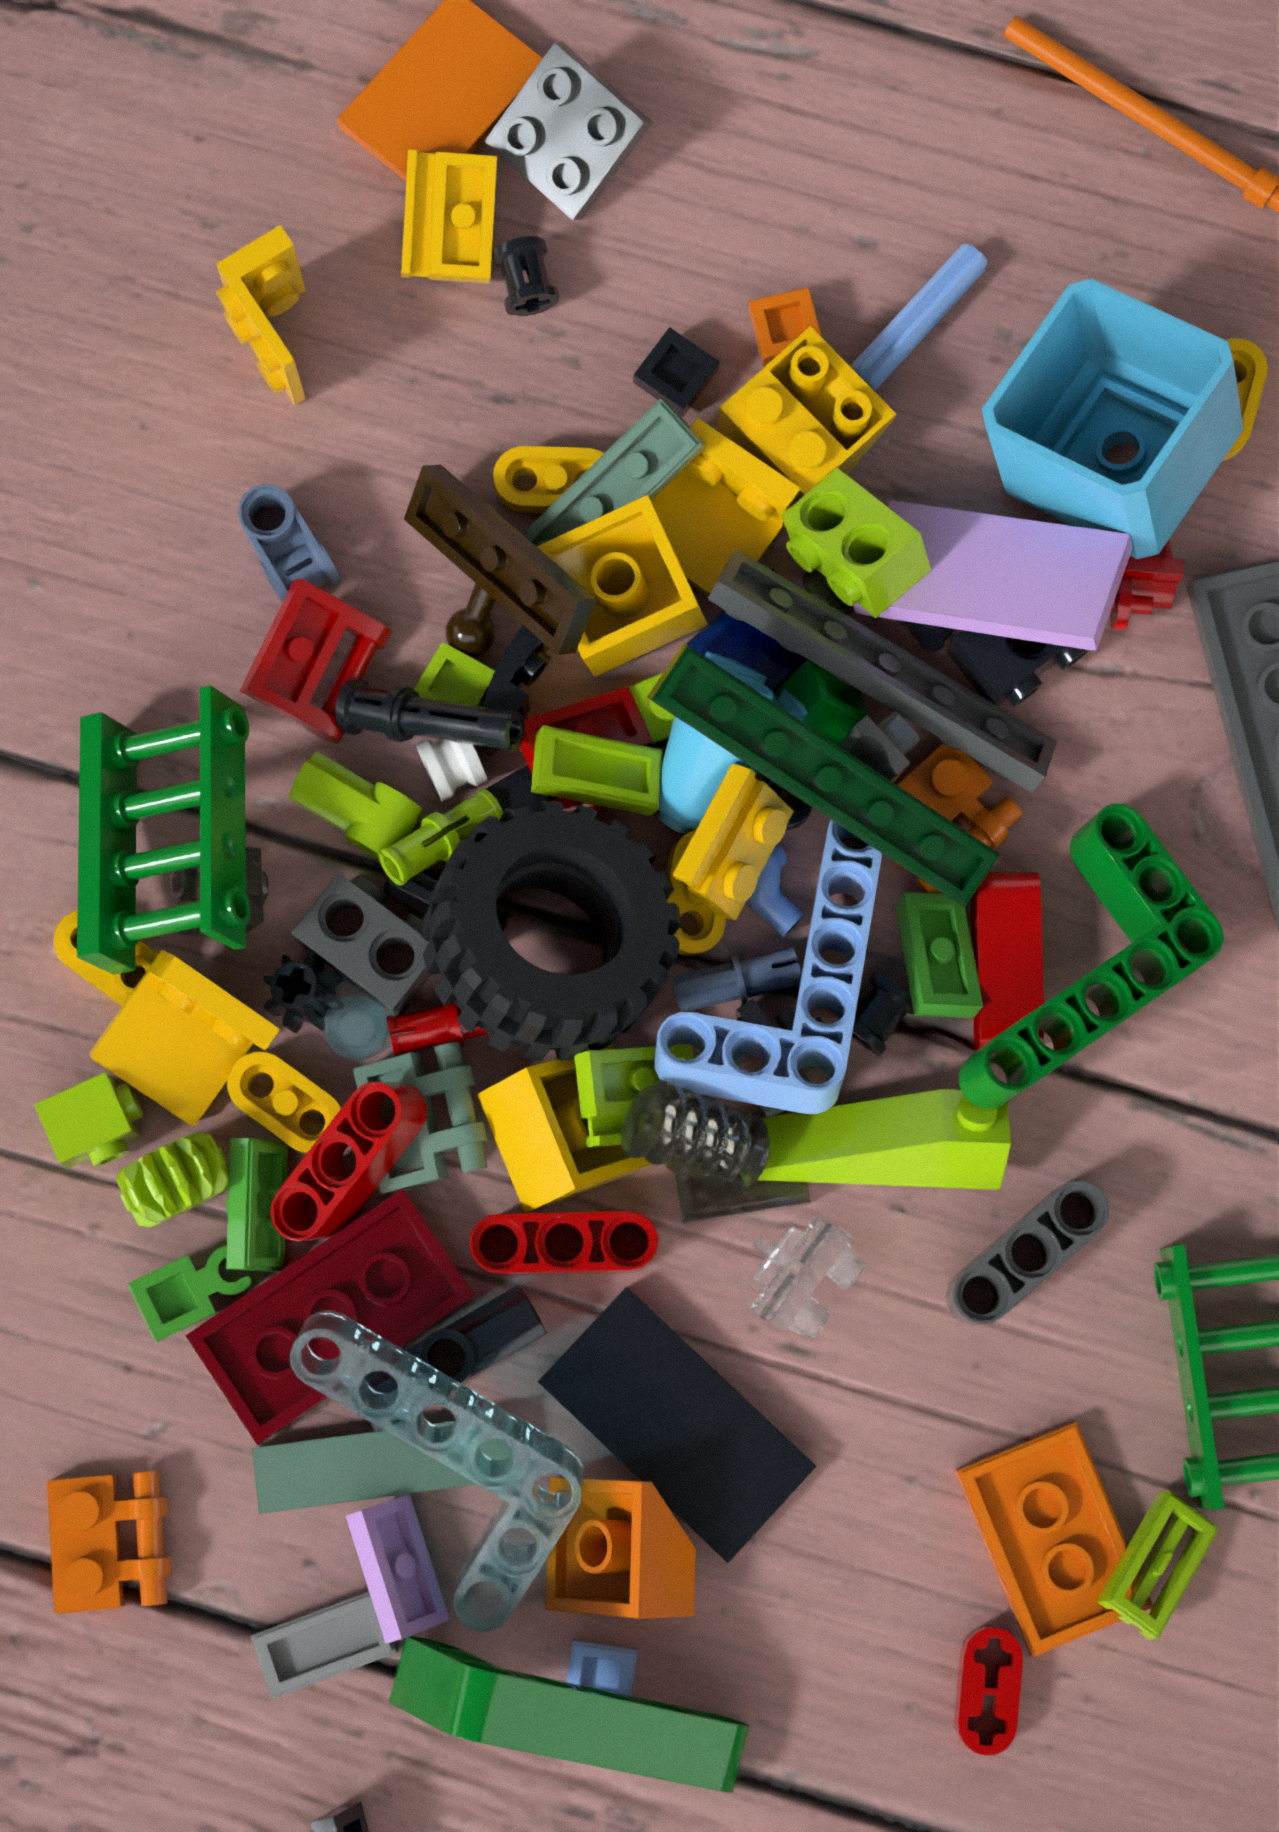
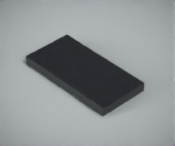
M627 1286L538 1381L545 1390L641 1481L652 1482L667 1506L727 1563L734 1558L817 1467Z

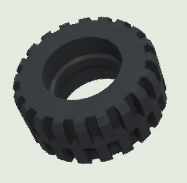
M541 801L537 810L532 813L529 806L522 803L505 808L500 820L497 817H487L474 827L468 839H462L457 845L428 900L430 906L423 918L422 937L429 944L423 953L427 972L431 975L439 973L441 975L434 990L444 1006H449L455 1002L462 1012L456 1021L470 1033L477 1026L489 1033L491 1037L487 1044L505 1052L508 1046L513 1044L523 1047L521 1054L523 1058L540 1061L544 1059L549 1050H555L556 1058L560 1061L574 1059V1056L584 1052L587 1046L589 1050H601L611 1045L620 1033H627L669 978L668 970L676 961L680 945L677 937L674 936L681 926L680 910L676 903H667V899L674 891V887L667 872L663 870L656 873L652 867V863L657 856L647 844L641 842L636 846L626 837L630 829L615 819L611 825L595 819L597 810L578 805L573 813L563 811V803L560 801ZM524 889L547 890L568 898L577 904L594 923L603 947L602 966L587 973L567 975L549 972L531 964L515 951L503 934L497 917L496 903L498 899L508 893Z

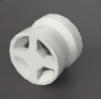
M428 739L416 744L425 769L442 802L452 798L458 787L467 783L478 786L488 781L473 744L456 743L448 740L433 742Z

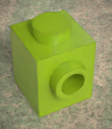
M106 1072L34 1104L59 1164L68 1168H73L88 1160H91L94 1167L115 1161L130 1152L126 1143L141 1137L135 1120L144 1117L131 1085L127 1082L119 1085L116 1078Z

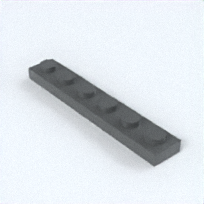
M735 549L707 598L723 608L729 616L745 621L775 639L786 650L800 654L827 670L841 683L853 686L884 704L890 712L899 713L903 718L909 719L939 737L948 747L961 750L991 768L1000 778L1014 782L1032 794L1044 780L1057 744L1056 740L739 550Z

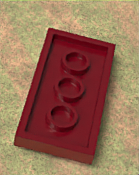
M402 1188L185 1336L255 1443L260 1445L476 1296Z

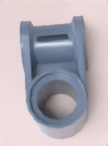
M261 484L252 487L244 494L239 503L238 516L248 542L260 560L259 564L281 603H283L294 579L302 578L317 587L326 582L335 585L341 581L322 543L316 534L310 531L293 500L284 489L276 485ZM266 508L282 510L285 513L282 525L272 531H261L255 528L253 521L261 510Z

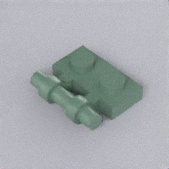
M459 1042L446 1043L434 1048L439 1071L425 1075L420 1053H407L353 1069L357 1089L369 1082L409 1083L419 1089L425 1097L427 1105V1118L421 1131L380 1182L381 1194L394 1193L402 1188L405 1190L447 1179L448 1173L443 1153L456 1149L462 1173H470L488 1168L482 1144L488 1141L485 1123L477 1122L470 1087L475 1085L472 1066L464 1065ZM445 1093L452 1128L438 1132L430 1097ZM389 1096L384 1099L380 1112L382 1120L387 1127L395 1117L394 1102Z

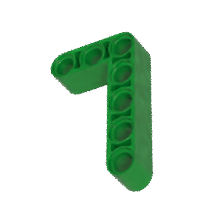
M1118 803L1103 807L1072 836L1069 845L1070 856L1075 866L1132 944L994 1037L962 1064L959 1072V1085L964 1096L973 1105L982 1109H996L1005 1105L1184 980L1221 951L1224 937L1223 929L1217 918L1143 817L1134 808ZM1102 834L1112 841L1115 848L1111 847L1104 840ZM1140 886H1143L1149 892L1152 900L1142 892ZM1178 937L1187 944L1189 951L1180 944ZM1132 967L1142 974L1145 984L1136 978ZM1086 998L1096 1005L1100 1016L1094 1014L1089 1009ZM1038 1029L1044 1031L1050 1037L1053 1049L1047 1047L1042 1042ZM990 1061L1003 1069L1007 1083L999 1080L993 1074Z
M417 1636L405 1638L389 1702L444 1733L465 1740L727 1793L734 1792L750 1726L744 1722L710 1712L500 1668L458 1647Z

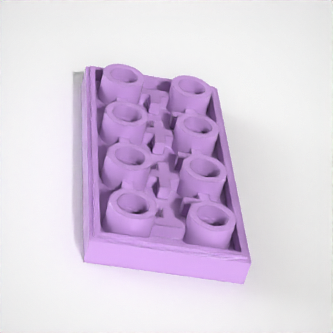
M890 500L888 508L921 533L931 571L878 617L1097 651L1133 548L1130 534ZM857 602L853 605L856 614L873 616Z

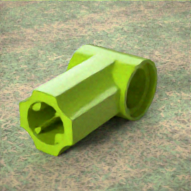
M317 751L300 769L288 795L290 801L344 832L343 837L378 861H380L379 852L411 834L424 813V810L418 804L399 791L381 782H376L373 785Z

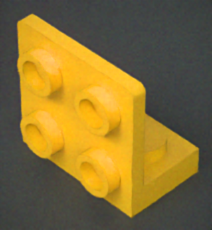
M279 225L216 263L223 284L221 288L216 290V294L226 310L223 313L224 317L240 343L244 345L249 342L259 360L256 362V365L268 386L275 395L285 390L294 405H297L306 398L295 361L265 316L268 314V316L273 317L284 313L298 301L299 294L306 291L294 244L282 226Z
M697 417L691 428L705 442L707 447L663 488L651 502L688 582L709 596L724 565L735 549L757 562L761 560L785 526L781 514L798 501L801 488Z
M161 950L91 1049L90 1057L187 1124L194 1126L199 1122L227 1082L229 1072L236 1061L246 1055L253 1044L266 1051L280 1029L176 956Z

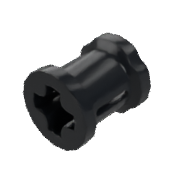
M537 236L518 237L498 245L493 250L494 264L502 268L508 292L504 306L509 315H535L548 310L559 302L558 290L556 287L550 286L543 259L548 250L543 238ZM523 270L527 272L529 283H526L524 280Z
M874 972L869 978L870 989L857 1004L852 1039L880 1057L887 1048L885 1041L907 1013L914 1014L911 995L883 974Z

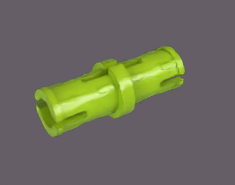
M481 789L474 796L444 814L434 812L422 819L421 828L379 852V860L385 873L395 884L401 886L410 878L442 859L448 862L460 841L468 839L477 824L489 816L497 817L500 820L503 814L502 808L492 793L486 789Z

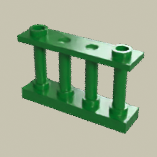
M211 685L200 688V720L137 734L103 712L80 717L77 958L113 975L135 971L136 945L139 940L200 927L201 933L234 950L246 948V924L250 919L251 912L249 899L246 894L245 741H247L249 736V723L245 714V707ZM200 746V779L137 793V766L140 760ZM200 806L199 840L136 853V826L140 819ZM200 866L199 901L136 914V885L139 879Z
M1185 1244L1160 1249L1162 1261L1154 1263V1282L1159 1300H1168L1191 1452V1457L1183 1458L1185 1487L1189 1497H1197L1199 1508L1209 1510L1224 1509L1223 1486L1279 1479V1453L1217 1460L1212 1421L1278 1413L1279 1386L1207 1395L1202 1355L1279 1346V1319L1198 1329L1192 1290L1279 1280V1254L1188 1265Z

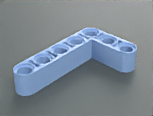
M830 820L821 860L792 1030L694 1012H679L671 1015L661 1024L657 1033L655 1070L661 1081L667 1086L680 1091L804 1114L822 1113L829 1110L836 1103L847 1068L882 859L881 852L866 842L864 843L868 847L863 849L847 847L841 842L842 839L847 837L860 838L833 820ZM837 893H845L855 898L858 904L842 906L834 902L830 896ZM827 950H836L843 953L849 962L831 964L826 962L820 956V953ZM816 1008H826L833 1011L838 1016L839 1021L832 1024H823L816 1021L809 1012ZM679 1043H688L695 1046L701 1054L691 1060H682L675 1057L669 1049ZM742 1055H752L759 1058L765 1067L756 1072H747L740 1069L733 1060ZM806 1067H816L822 1069L830 1080L822 1084H812L805 1081L798 1071Z

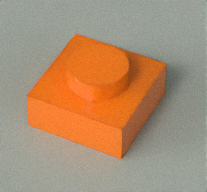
M808 287L751 300L748 303V313L762 366H766L810 326L821 336Z

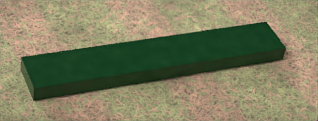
M684 642L647 696L651 701L964 908L1001 855Z

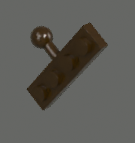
M441 464L423 465L404 520L475 582L467 607L456 611L447 622L445 635L448 645L470 657H477L487 652L495 638V627L490 614L495 601H497L556 655L576 653L597 598Z

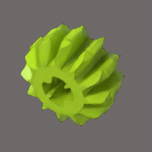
M194 1132L129 1163L121 1169L116 1177V1181L122 1192L120 1197L128 1213H132L138 1226L154 1227L226 1191L229 1187V1170L227 1168L229 1163L221 1147H217L210 1133Z

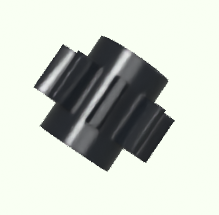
M310 951L304 963L294 961L284 954L282 956L283 965L276 970L273 976L269 975L263 978V981L270 986L273 997L263 1005L264 1009L273 1016L284 1014L283 1026L293 1033L297 1034L303 1022L311 1023L321 1031L325 1030L324 1019L334 1009L344 1008V1004L336 998L334 989L344 980L342 975L333 968L323 971L324 960L315 952ZM300 989L304 991L310 990L307 996L303 994L297 995Z

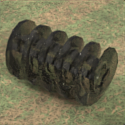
M665 1080L653 1082L641 1090L632 1101L625 1115L621 1130V1145L624 1153L630 1157L640 1158L644 1156L645 1160L653 1165L665 1164L666 1168L676 1173L686 1171V1174L696 1180L706 1179L708 1183L718 1188L729 1185L734 1193L744 1192L751 1187L762 1174L769 1158L770 1138L768 1128L760 1116L749 1111H741V1109L727 1103L721 1104V1102L711 1097L700 1096V1094L690 1089H680L679 1086Z

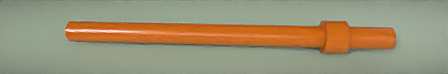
M1016 15L1011 20L1003 37L1244 191L1242 198L1260 210L1267 206L1279 214L1278 175L1264 166H1261L1259 170L1255 169Z

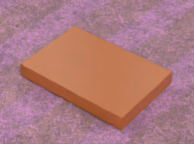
M444 0L337 118L338 128L406 182L408 149L417 150V152L436 154V152L473 154L486 140L543 58L470 0Z
M1071 1422L954 1470L1030 1656L1035 1657L1122 1621L1117 1617L1119 1615L1118 1612L1113 1609L1104 1608L1097 1600L1128 1544L1077 1422ZM1139 1572L1125 1595L1127 1599L1140 1577ZM1148 1597L1141 1610L1146 1611L1152 1608L1153 1604L1150 1597Z

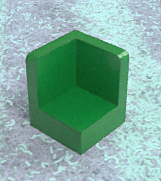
M808 659L773 693L777 698H779L784 688L792 693L805 706L808 713L803 722L838 746L854 725L867 716L860 690L841 683L830 672Z

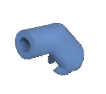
M776 844L758 878L756 889L746 901V904L784 938L805 914L780 892L781 869L787 863V856L784 849L779 844Z

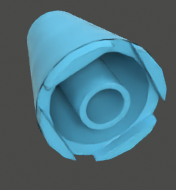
M712 652L706 653L705 657L802 722L808 714L805 706L785 688L782 690L779 698H777L764 685L768 677L733 659ZM674 717L661 766L660 813L658 818L671 829L687 834L693 829L698 828L732 763L752 769L756 775L759 771L677 717Z

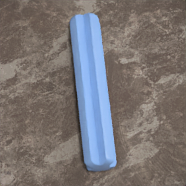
M969 243L962 244L853 362L851 368L876 391L984 273L988 262L986 257Z

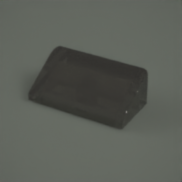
M743 1150L672 1162L683 1226L805 1206L811 1203L807 1182L743 1180Z

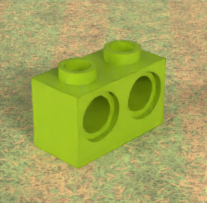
M839 468L834 469L781 514L790 541L786 543V547L796 563L807 572H812L814 569L818 570L827 578L829 586L840 600L849 606L857 602L875 618L931 571L921 533Z

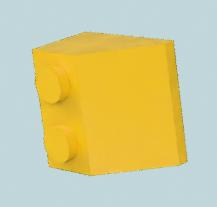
M648 495L537 546L597 598L578 645L579 653L594 677L708 625Z
M611 1044L601 1050L614 1049ZM555 1059L526 1067L477 1094L524 1213L571 1199L660 1162L652 1142L585 1148L584 1138L589 1137L587 1118L581 1119L575 1059L563 1061Z

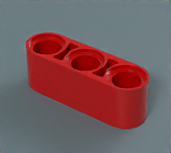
M989 872L971 898V942L983 1007L973 1018L975 1052L1044 1004L1041 883L1038 872ZM1038 1029L1039 1036L1044 1043V1031Z
M369 1082L361 1085L350 1096L277 1191L271 1203L270 1215L273 1226L280 1235L293 1241L328 1239L349 1224L421 1131L427 1118V1105L425 1097L418 1088L409 1083ZM387 1096L392 1099L395 1106V1117L388 1127L383 1122L380 1113L381 1105ZM348 1146L352 1148L356 1157V1168L351 1176H348L342 1164L343 1154ZM310 1196L316 1202L318 1210L317 1218L313 1225L309 1224L304 1213L305 1203Z
M637 1212L510 1213L486 1216L479 1221L471 1232L469 1246L471 1255L476 1263L490 1274L500 1276L632 1273L642 1270L651 1263L656 1255L659 1240L657 1230L650 1219ZM628 1224L642 1229L648 1241L645 1253L638 1259L630 1261L616 1256L610 1246V1239L614 1231L620 1226ZM498 1227L508 1228L513 1231L518 1240V1247L514 1256L507 1262L495 1263L486 1259L481 1248L482 1240L486 1233ZM557 1227H572L583 1238V1247L580 1254L571 1261H557L550 1257L546 1250L547 1237Z

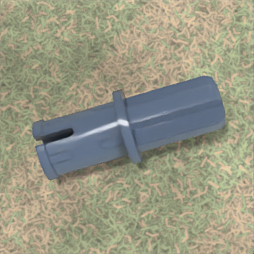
M789 947L783 951L744 960H738L737 955L730 956V963L679 974L673 978L677 1005L681 1011L685 1012L739 1000L742 1006L748 1002V997L792 987L799 988L801 972L799 963L795 962L797 960L794 947Z

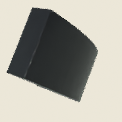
M524 625L516 633L504 652L493 674L483 707L505 711L516 710L524 716L525 720L528 719L526 715L530 711L529 698L518 686L521 682L528 687L532 685L546 669L551 657L546 653L550 648ZM481 746V750L489 757H492L498 750V748Z

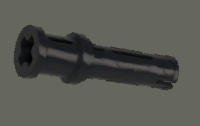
M351 678L342 685L336 701L335 716L337 725L342 732L351 735L360 734L363 730L384 733L387 739L394 742H404L417 735L515 752L521 746L525 734L524 716L519 711H505L464 703L421 698L418 692L405 685H397L389 690L370 687L368 682L363 679Z

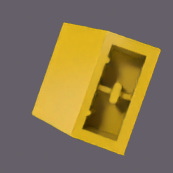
M810 326L719 407L717 431L801 488L800 499L834 469L839 468L848 475L896 418V413Z

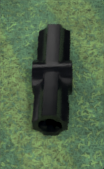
M518 1284L443 1329L431 1332L422 1341L349 1382V1385L365 1418L372 1425L375 1432L378 1433L453 1388L466 1384L472 1377L548 1333L521 1285ZM446 1339L458 1342L466 1355L463 1369L453 1377H445L439 1374L432 1363V1352L435 1346Z

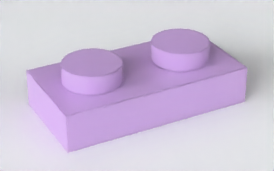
M410 1494L346 1515L385 1644L407 1638L450 1621Z

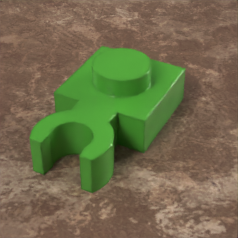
M227 1246L215 1250L206 1261L205 1267L198 1271L195 1270L189 1256L186 1255L127 1284L154 1343L213 1316L216 1312L208 1298L215 1293L221 1296H235L250 1286L252 1281L249 1275L236 1282H227L220 1277L218 1268L220 1262L227 1257Z

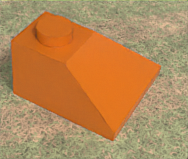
M549 1477L545 1610L635 1619L694 1616L696 1548L652 1482Z

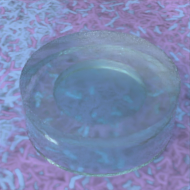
M351 995L339 999L344 1004V1008L339 1010L329 1008L324 1019L326 1026L324 1035L327 1043L336 1054L347 1060L362 1061L375 1056L384 1047L389 1033L386 1015L382 1008L372 999L361 995Z

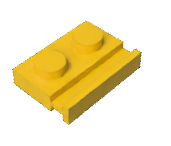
M408 149L402 278H410L412 276L426 277L429 280L490 284L497 156L436 152V154L417 152V150Z
M732 763L672 875L676 879L684 881L687 884L686 888L716 915L736 921L744 904L754 893L758 878L776 844L783 838L787 823L794 811L765 782L758 781L755 778L756 773L752 769Z

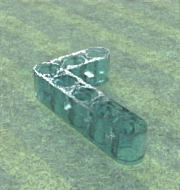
M331 1310L319 1311L311 1315L302 1324L290 1352L291 1367L301 1381L503 1499L463 1563L453 1599L454 1611L459 1621L467 1628L478 1632H489L501 1627L510 1618L579 1507L584 1483V1465L579 1455L570 1447L344 1314ZM315 1337L331 1339L338 1346L340 1356L333 1360L318 1358L312 1353L308 1340ZM373 1371L386 1372L396 1380L398 1389L390 1393L374 1391L368 1385L365 1376ZM431 1405H441L448 1408L454 1414L456 1421L448 1426L439 1427L427 1421L422 1411ZM489 1439H499L511 1447L513 1454L503 1460H494L487 1457L481 1451L479 1445ZM546 1473H557L565 1477L570 1486L567 1490L560 1493H550L542 1489L536 1480ZM511 1528H523L532 1533L536 1541L528 1546L518 1547L510 1544L504 1538L503 1533ZM479 1582H487L495 1585L502 1595L493 1600H483L476 1597L471 1592L470 1587Z

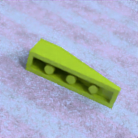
M939 1089L832 1106L829 1110L819 1114L794 1112L775 1115L767 1119L762 1117L744 1120L743 1180L1000 1190L1011 1147L1008 1102L996 1109H982L973 1105L964 1096L962 1090Z

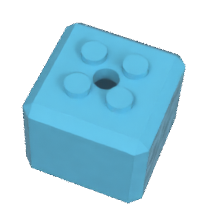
M1092 278L1067 286L982 408L986 430L1006 494L1070 526L1130 534L1133 546L1130 556L1135 559L1160 553L1244 430L1234 360L1229 342ZM1127 443L1139 449L1136 457L1125 464H1113L1105 459L1107 452L1119 444Z

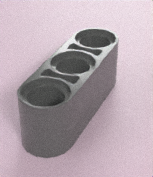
M1079 1180L1068 1182L1050 1192L954 1276L948 1285L946 1293L947 1306L952 1315L960 1322L972 1326L993 1323L1002 1318L1102 1230L1107 1223L1109 1215L1108 1200L1103 1191L1093 1183ZM1068 1194L1080 1196L1087 1202L1090 1208L1089 1222L1083 1229L1071 1228L1061 1217V1201ZM1019 1236L1033 1238L1042 1249V1261L1035 1271L1028 1272L1022 1270L1012 1259V1245ZM971 1278L984 1279L994 1290L995 1299L993 1306L985 1314L972 1312L963 1301L962 1292L964 1285Z

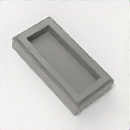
M369 1591L250 1636L271 1699L398 1652L395 1641L385 1644Z

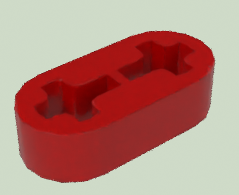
M994 1625L978 1627L971 1631L963 1641L960 1652L954 1716L955 1730L960 1740L974 1753L984 1756L997 1755L1005 1751L1015 1739L1018 1727L1023 1671V1652L1018 1640L1007 1630ZM989 1638H998V1647L1009 1653L1008 1663L997 1664L995 1668L994 1686L985 1685V1665L974 1659L976 1649H986ZM984 1694L993 1695L992 1714L996 1718L1003 1720L1002 1730L991 1731L988 1742H980L979 1733L975 1729L968 1727L970 1716L977 1717L982 1713Z

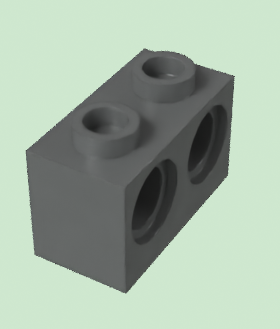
M338 872L291 934L297 943L309 952H315L324 960L326 965L337 971L342 977L394 1016L400 1015L431 975L426 970L423 953L429 944L422 937L423 921L412 913H409L404 920H401L383 906L389 897L377 886L361 875H358L352 883ZM345 907L359 909L363 912L364 920L361 928L355 934L343 937L331 932L330 922L338 910ZM399 944L411 948L415 954L414 962L406 972L392 975L380 968L381 956L387 948Z

